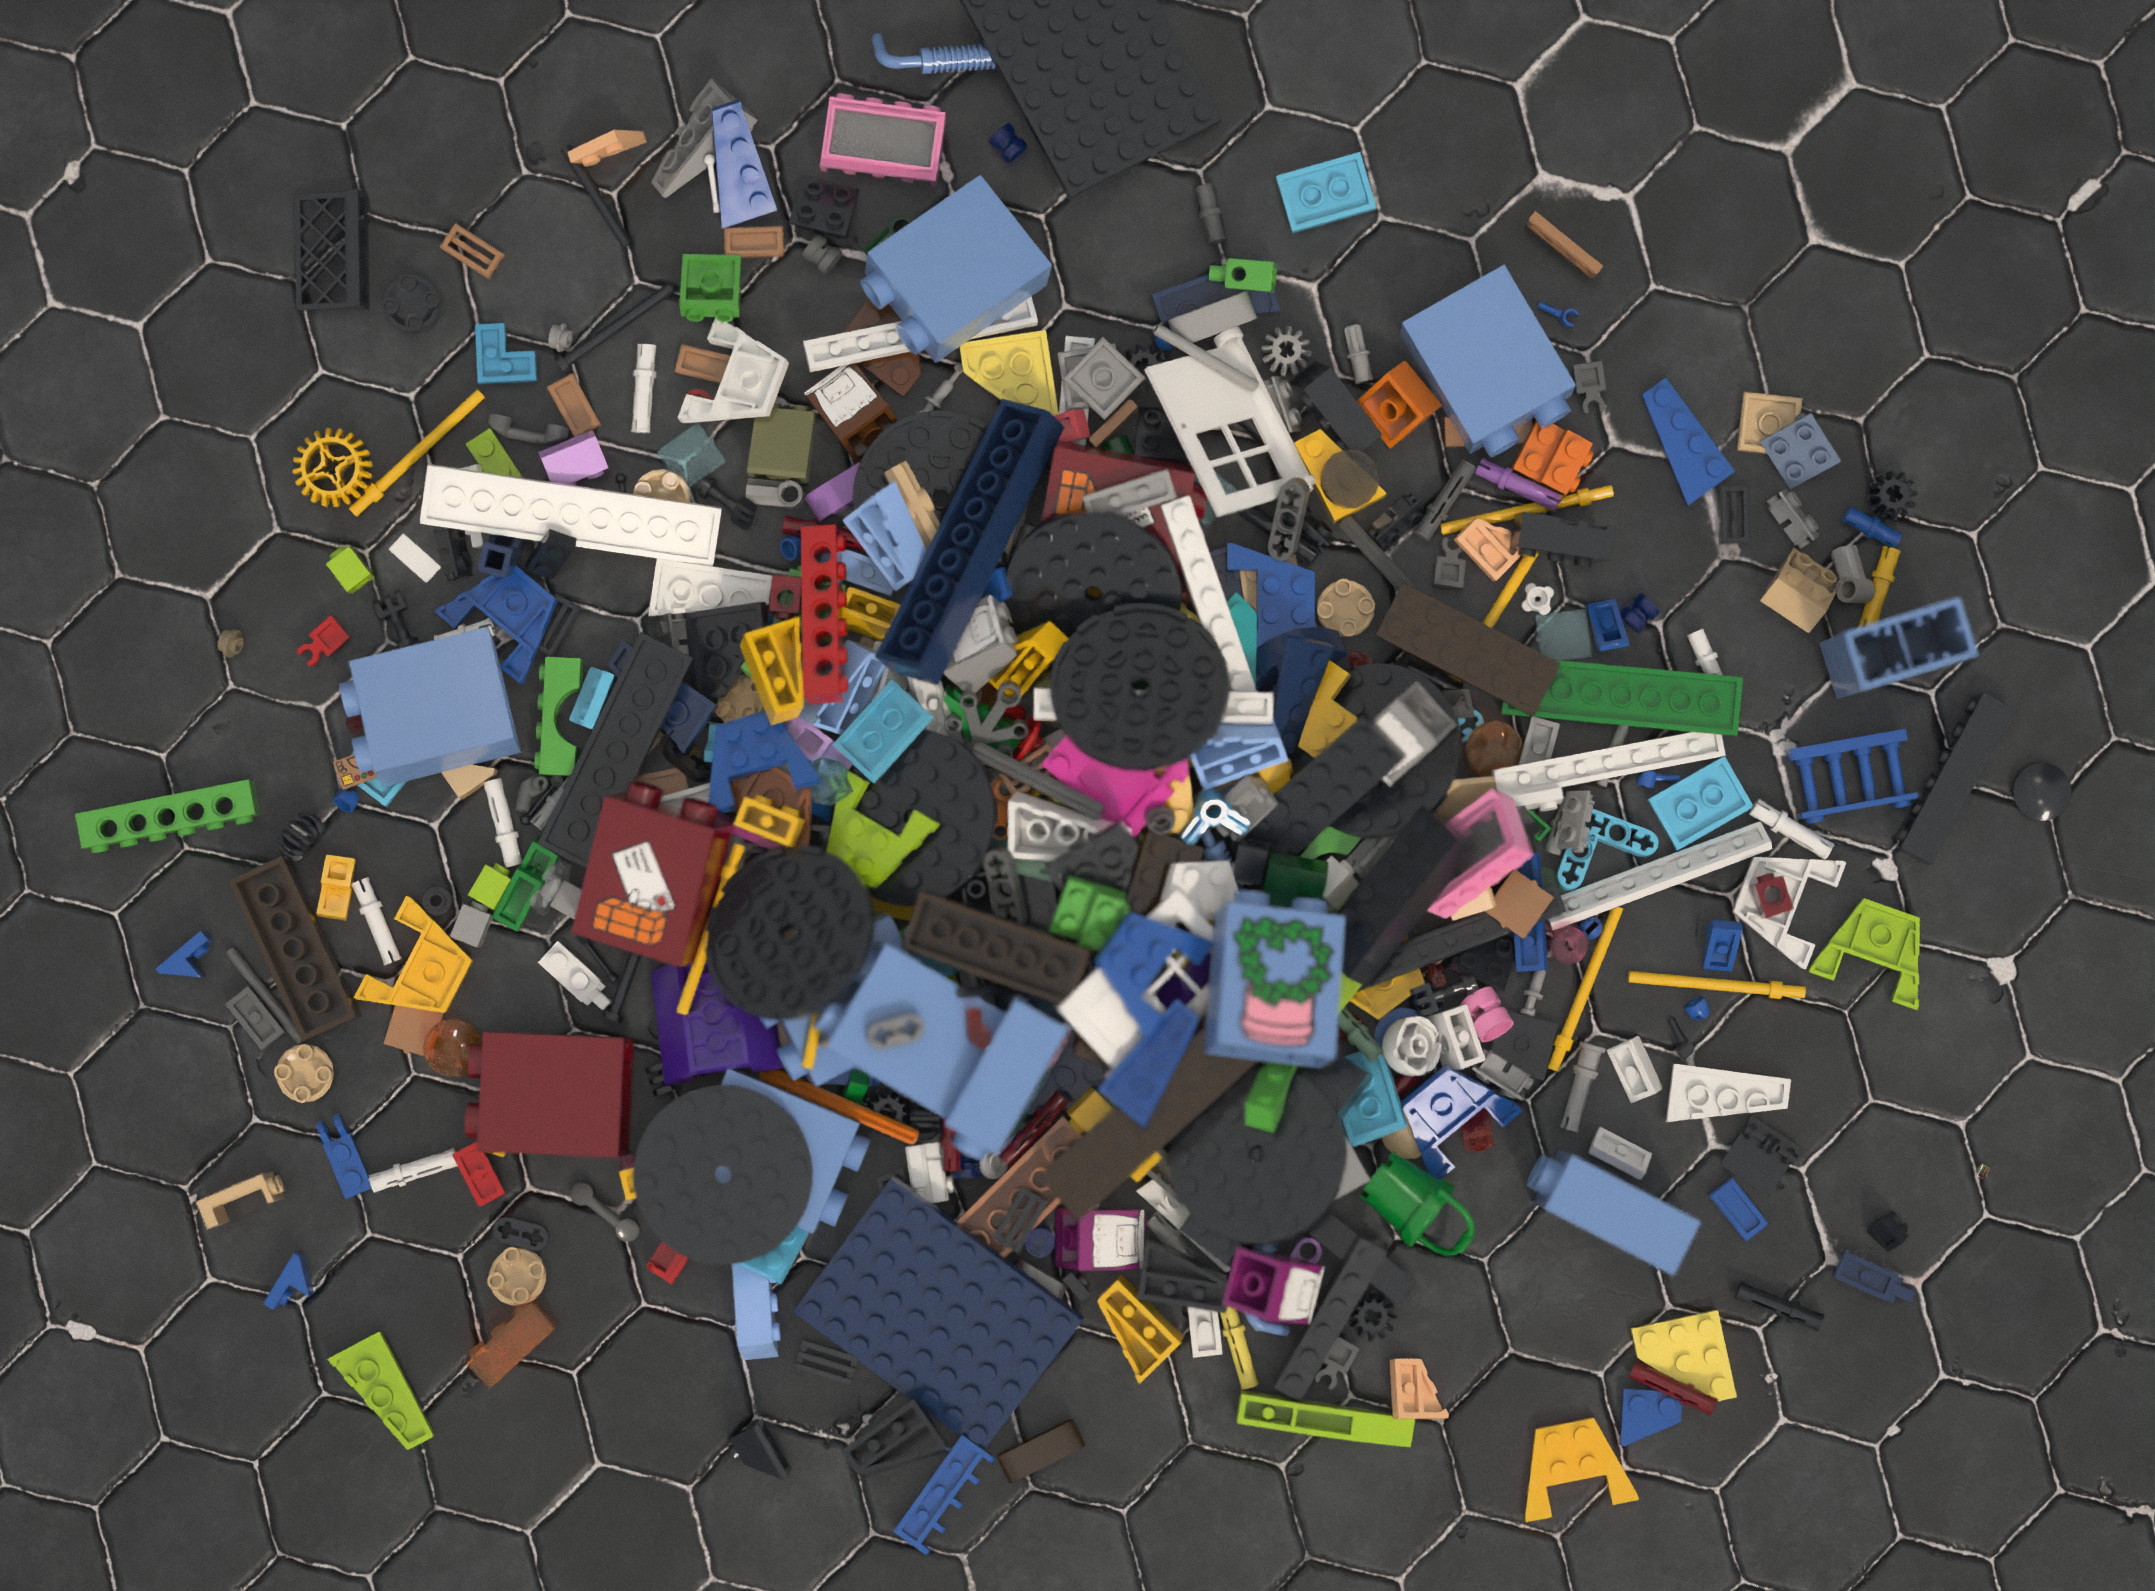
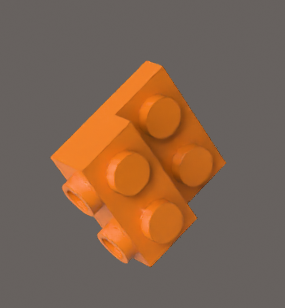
M1535 419L1511 469L1557 494L1566 496L1568 492L1573 493L1578 487L1581 478L1577 474L1581 466L1587 467L1594 455V452L1590 450L1593 443L1570 430H1564L1554 424L1541 429Z

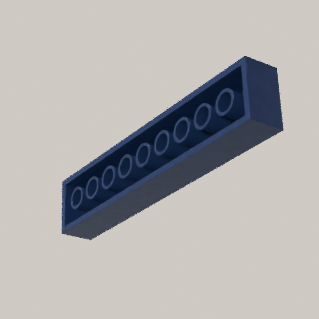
M1006 399L1001 400L875 655V658L891 672L938 686L1064 429V426L1048 410Z

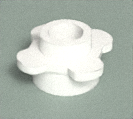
M1534 583L1528 584L1525 587L1527 594L1525 601L1522 603V608L1526 612L1533 610L1538 611L1541 615L1548 614L1551 610L1549 603L1554 595L1553 589L1549 586L1544 588L1536 586ZM1538 596L1541 600L1536 602L1535 597Z

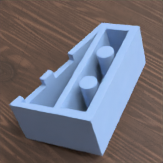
M893 481L843 519V522L894 590L897 591L914 578L927 550L896 482Z
M847 640L843 645L847 647L848 663L843 664V675L846 674L848 677V692H844V702L809 705L803 697L804 706L799 715V718L815 727L840 735L869 705L886 668L885 665L875 658L877 651L851 640ZM827 666L821 675H828L832 671L833 666Z
M1274 718L1272 725L1221 724L1207 744L1191 756L1204 790L1288 760Z
M732 1264L737 1347L743 1360L779 1357L777 1341H780L779 1323H775L774 1313L778 1312L777 1294L772 1292V1283L776 1282L738 1264Z

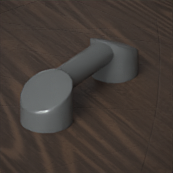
M489 414L487 422L492 429L505 438L543 445H551L566 440L570 428L553 424L546 425L545 433L511 427L512 418L497 414Z
M580 1181L573 1185L570 1195L575 1204L590 1207L616 1228L615 1232L620 1240L631 1242L638 1238L641 1227L637 1220L633 1218L622 1219L595 1197V1189L591 1183Z

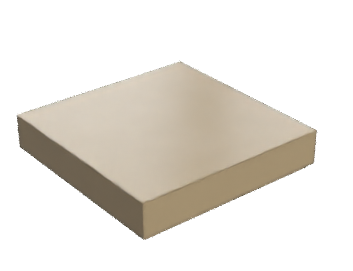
M1743 392L1736 451L1767 454L1760 441L1795 422L1794 418L1801 413L1802 398Z

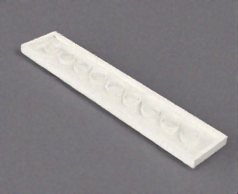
M428 464L420 524L541 541L547 531L552 529L577 538V547L713 566L721 507Z

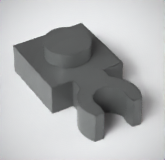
M1602 361L1573 365L1572 371L1576 385V395H1585V400L1581 405L1583 414L1589 413L1588 404L1590 402H1595L1598 405L1599 413L1603 412L1605 403L1598 395V392L1606 391Z
M1444 537L1440 545V550L1444 557L1437 556L1435 559L1432 587L1461 591L1464 584L1466 560L1458 559V556L1463 549L1458 544L1457 549H1450L1447 545L1448 537Z
M1338 1336L1324 1360V1363H1326L1325 1368L1318 1370L1314 1381L1318 1383L1323 1375H1329L1331 1382L1328 1385V1389H1334L1337 1384V1372L1340 1371L1347 1374L1360 1348Z

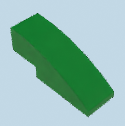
M540 835L532 842L492 916L493 919L516 932L519 931L561 858V855L538 844Z

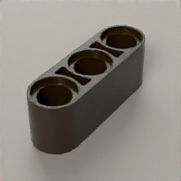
M1069 1419L1003 1451L996 1458L1008 1482L1012 1483L1078 1451L1085 1446V1443L1074 1420Z

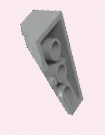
M712 78L693 101L689 109L693 112L686 127L680 126L677 132L679 139L675 148L667 151L651 181L658 192L665 198L708 167L704 162L706 155L712 154L716 161L711 108L737 99ZM741 103L751 132L758 120Z

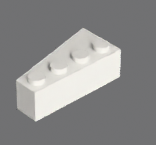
M1016 792L1009 800L1008 849L1016 859L1052 861L1114 822L1102 818L1095 820L1077 810ZM1127 827L1133 835V828Z

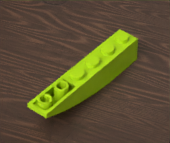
M1240 1389L1236 1414L1238 1424L1327 1438L1411 1447L1415 1419H1393V1414L1304 1399H1301L1299 1402L1291 1397Z

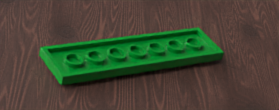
M1555 660L1561 663L1533 716L1556 720L1738 736L1743 677ZM1503 702V715L1531 717Z

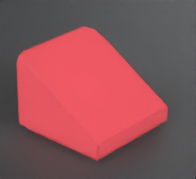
M1073 409L1054 416L1064 426L1058 441L1071 443L1090 437L1083 409Z

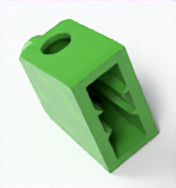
M1227 258V264H1210L1209 281L1225 282V288L1275 293L1278 263ZM1238 269L1246 271V276L1243 280L1236 279L1235 277Z

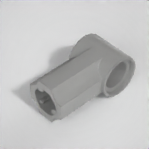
M748 478L746 498L756 505L786 507L794 510L800 508L805 503V491L795 481ZM789 488H796L798 490V497L793 502H786L784 499V494Z
M1850 544L1833 550L1831 556L1839 580L1836 586L1838 599L1845 603H1869L1874 597L1875 587L1873 582L1865 577L1857 546Z

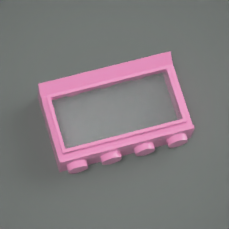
M837 94V97L829 96L820 160L821 171L827 172L828 168L841 169L844 173L855 175L856 172L870 173L873 177L884 179L885 176L899 177L902 181L913 183V180L928 181L931 186L937 187L946 113L940 112L941 108L926 105L923 106V109L912 108V104L906 102H895L894 105L883 104V100L877 98H866L865 101L854 100V96L848 94Z
M1494 789L1488 791L1448 821L1477 849L1427 911L1445 919L1454 915L1462 906L1476 899L1480 893L1491 885L1498 883L1502 877L1513 869L1520 867L1524 861L1533 856L1514 799Z

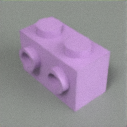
M593 430L538 452L550 482L575 486L577 484L576 481L585 477L588 480L597 478L604 473L603 470L608 469Z

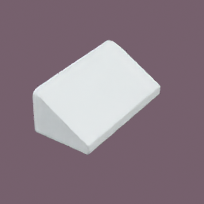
M1639 1036L1607 1049V1053L1630 1103L1662 1090L1661 1082Z

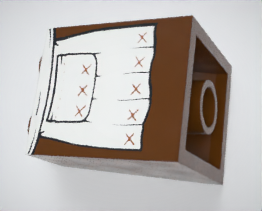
M855 363L836 367L832 373L824 379L815 382L805 392L813 407L856 464L861 461L871 443L884 430L898 421L890 407Z

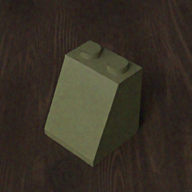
M774 403L770 416L755 417L747 466V474L750 478L774 481L791 480L798 484L809 485L816 426L815 412H810V407L793 405V410L781 409V404Z

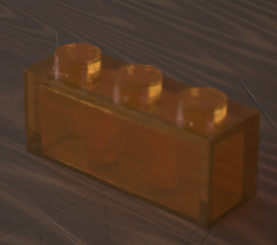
M535 1300L529 1305L520 1304L512 1312L515 1316L513 1320L507 1325L502 1321L490 1332L493 1338L487 1344L481 1341L468 1352L471 1358L466 1364L489 1389L498 1383L558 1327L556 1322Z

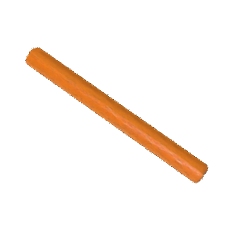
M779 1069L760 1071L759 1078L763 1081L913 1145L917 1141L919 1131L915 1128L823 1088L816 1087L800 1078L792 1081L788 1073Z

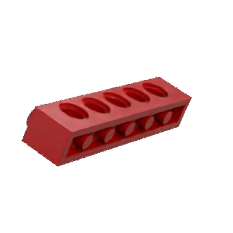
M836 524L801 527L803 697L809 705L844 702V692H848V677L846 674L843 675V664L848 663L847 647L843 646V636H847L846 618L842 617V608L847 607L846 591L842 590V580L846 579L847 573L846 564L842 562L841 552L846 551L845 535L840 533ZM831 554L828 561L824 563L818 562L821 555ZM823 582H831L827 590H818ZM823 610H832L829 617L825 619L819 618ZM827 637L832 638V642L828 646L819 647L821 640ZM833 666L832 671L828 675H820L823 667Z

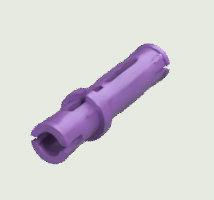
M1482 458L1480 461L1481 466L1478 465L1475 475L1498 484L1499 489L1504 490L1506 488L1553 512L1556 511L1557 504L1560 503L1563 495L1557 494L1513 473V469L1509 467L1505 469Z

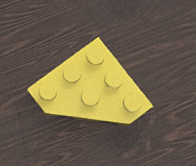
M1046 330L970 341L960 346L964 374L996 398L1048 410L1053 416L1059 414Z
M1718 1310L1630 1328L1636 1357L1680 1382L1687 1385L1689 1383L1695 1385L1694 1388L1718 1398V1401L1737 1397Z

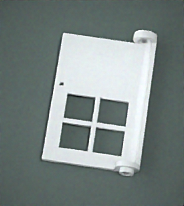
M1234 327L1218 334L1214 338L1217 348L1207 352L1259 381L1254 392L1192 356L1156 364L1145 369L1217 517L1277 500L1282 485L1291 478L1298 477L1305 480L1309 485L1310 492L1314 489L1312 485L1316 483L1314 475H1309L1242 341L1243 333L1240 327ZM1252 418L1265 445L1241 452L1228 425ZM1220 427L1233 455L1209 461L1196 434ZM1269 452L1282 479L1257 485L1244 458ZM1237 461L1250 488L1226 495L1213 467ZM1296 486L1289 489V491H1292L1293 494H1297V496L1301 495L1297 492Z
M1177 888L1146 917L1166 924L1176 915L1193 935L1213 942L1214 929ZM1181 954L1174 961L1169 956L1166 962L1170 966L1146 989L1141 998L1163 1015L1167 1009L1153 993L1175 971L1196 994L1186 1007L1199 1016L1201 1020L1207 1013L1209 983L1200 990L1180 967L1187 958ZM1097 967L1056 1009L1110 1066L1112 1070H1109L1104 1075L1106 1080L1143 1036L1137 1030L1138 1026L1132 1017H1129L1123 1008L1124 1004L1119 996L1113 992Z

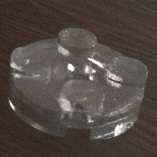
M564 859L561 861L557 860L554 865L550 864L542 878L546 881L545 885L540 890L537 889L529 902V905L534 907L533 910L545 916L551 908L547 906L549 901H553L564 880L568 881L571 875L569 871L574 865Z

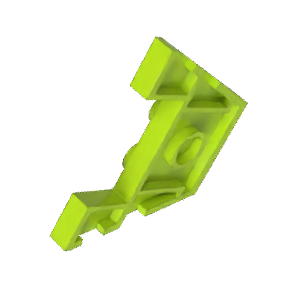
M844 769L841 775L826 852L838 856L851 866L866 885L877 888L903 863L902 860L912 850H916L923 843L922 840L930 832H934L939 827L940 823L920 811L914 810L901 836L856 810L870 782L850 770Z
M1862 898L1809 966L1807 972L1834 981L1843 953L1856 956L1900 972L1890 1001L1913 1010H1918L1920 918Z

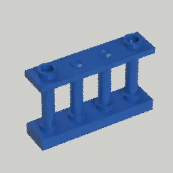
M1906 729L1785 750L1787 762L1795 761L1796 766L1800 767L1808 812L1798 813V820L1806 818L1807 824L1824 821V815L1888 803H1893V809L1910 806V800L1918 798V793L1906 794L1897 749L1900 748L1899 742L1908 740ZM1882 745L1883 751L1886 750L1894 797L1877 799L1869 753H1871V747ZM1853 750L1854 756H1857L1865 802L1848 805L1840 758H1843L1842 752ZM1824 756L1825 761L1829 763L1837 807L1819 810L1811 764L1814 763L1813 757Z

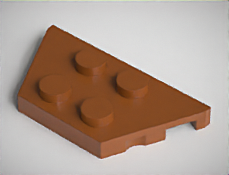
M778 767L730 782L737 807L733 811L736 813L739 812L744 797L754 799L756 794L772 800L771 806L781 810L783 805L800 811L798 817L805 819V823L795 847L797 848L799 845L810 846L812 787L809 786L796 791L791 775Z

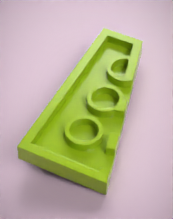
M382 1331L327 1359L344 1376L347 1383L361 1395L371 1410L373 1409L386 1427L407 1450L435 1436Z

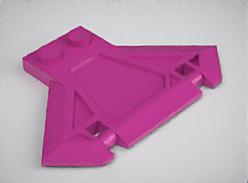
M1066 735L1041 764L1065 785L1104 804L1105 808L1100 818L1114 823L1121 819L1127 827L1133 828L1134 838L1146 825V815L1155 807L1163 806L1175 792L1169 785L1175 778L1183 783L1189 776L1187 759L1163 768L1165 771L1161 776L1154 772L1155 770L1128 771L1106 766L1077 749Z

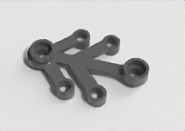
M1005 681L998 687V699L982 724L976 707L978 703L977 694L970 690L964 691L961 694L960 706L965 710L972 736L971 741L967 745L968 749L972 751L973 746L977 742L989 744L1012 738L1024 739L1028 735V724L1022 719L1013 721L1011 726L993 730L1007 707H1014L1021 700V688L1016 682ZM1007 688H1012L1015 691V693L1012 695L1005 694L1004 690ZM966 697H971L974 702L966 704L963 700ZM957 714L948 715L945 719V730L950 734L951 738L965 745L961 734L962 718ZM950 721H957L959 725L951 727L948 723ZM1017 726H1022L1025 730L1021 733H1018L1014 730V728ZM1002 742L997 745V751L1006 749L1009 751L1007 756L1013 757V747L1009 743Z

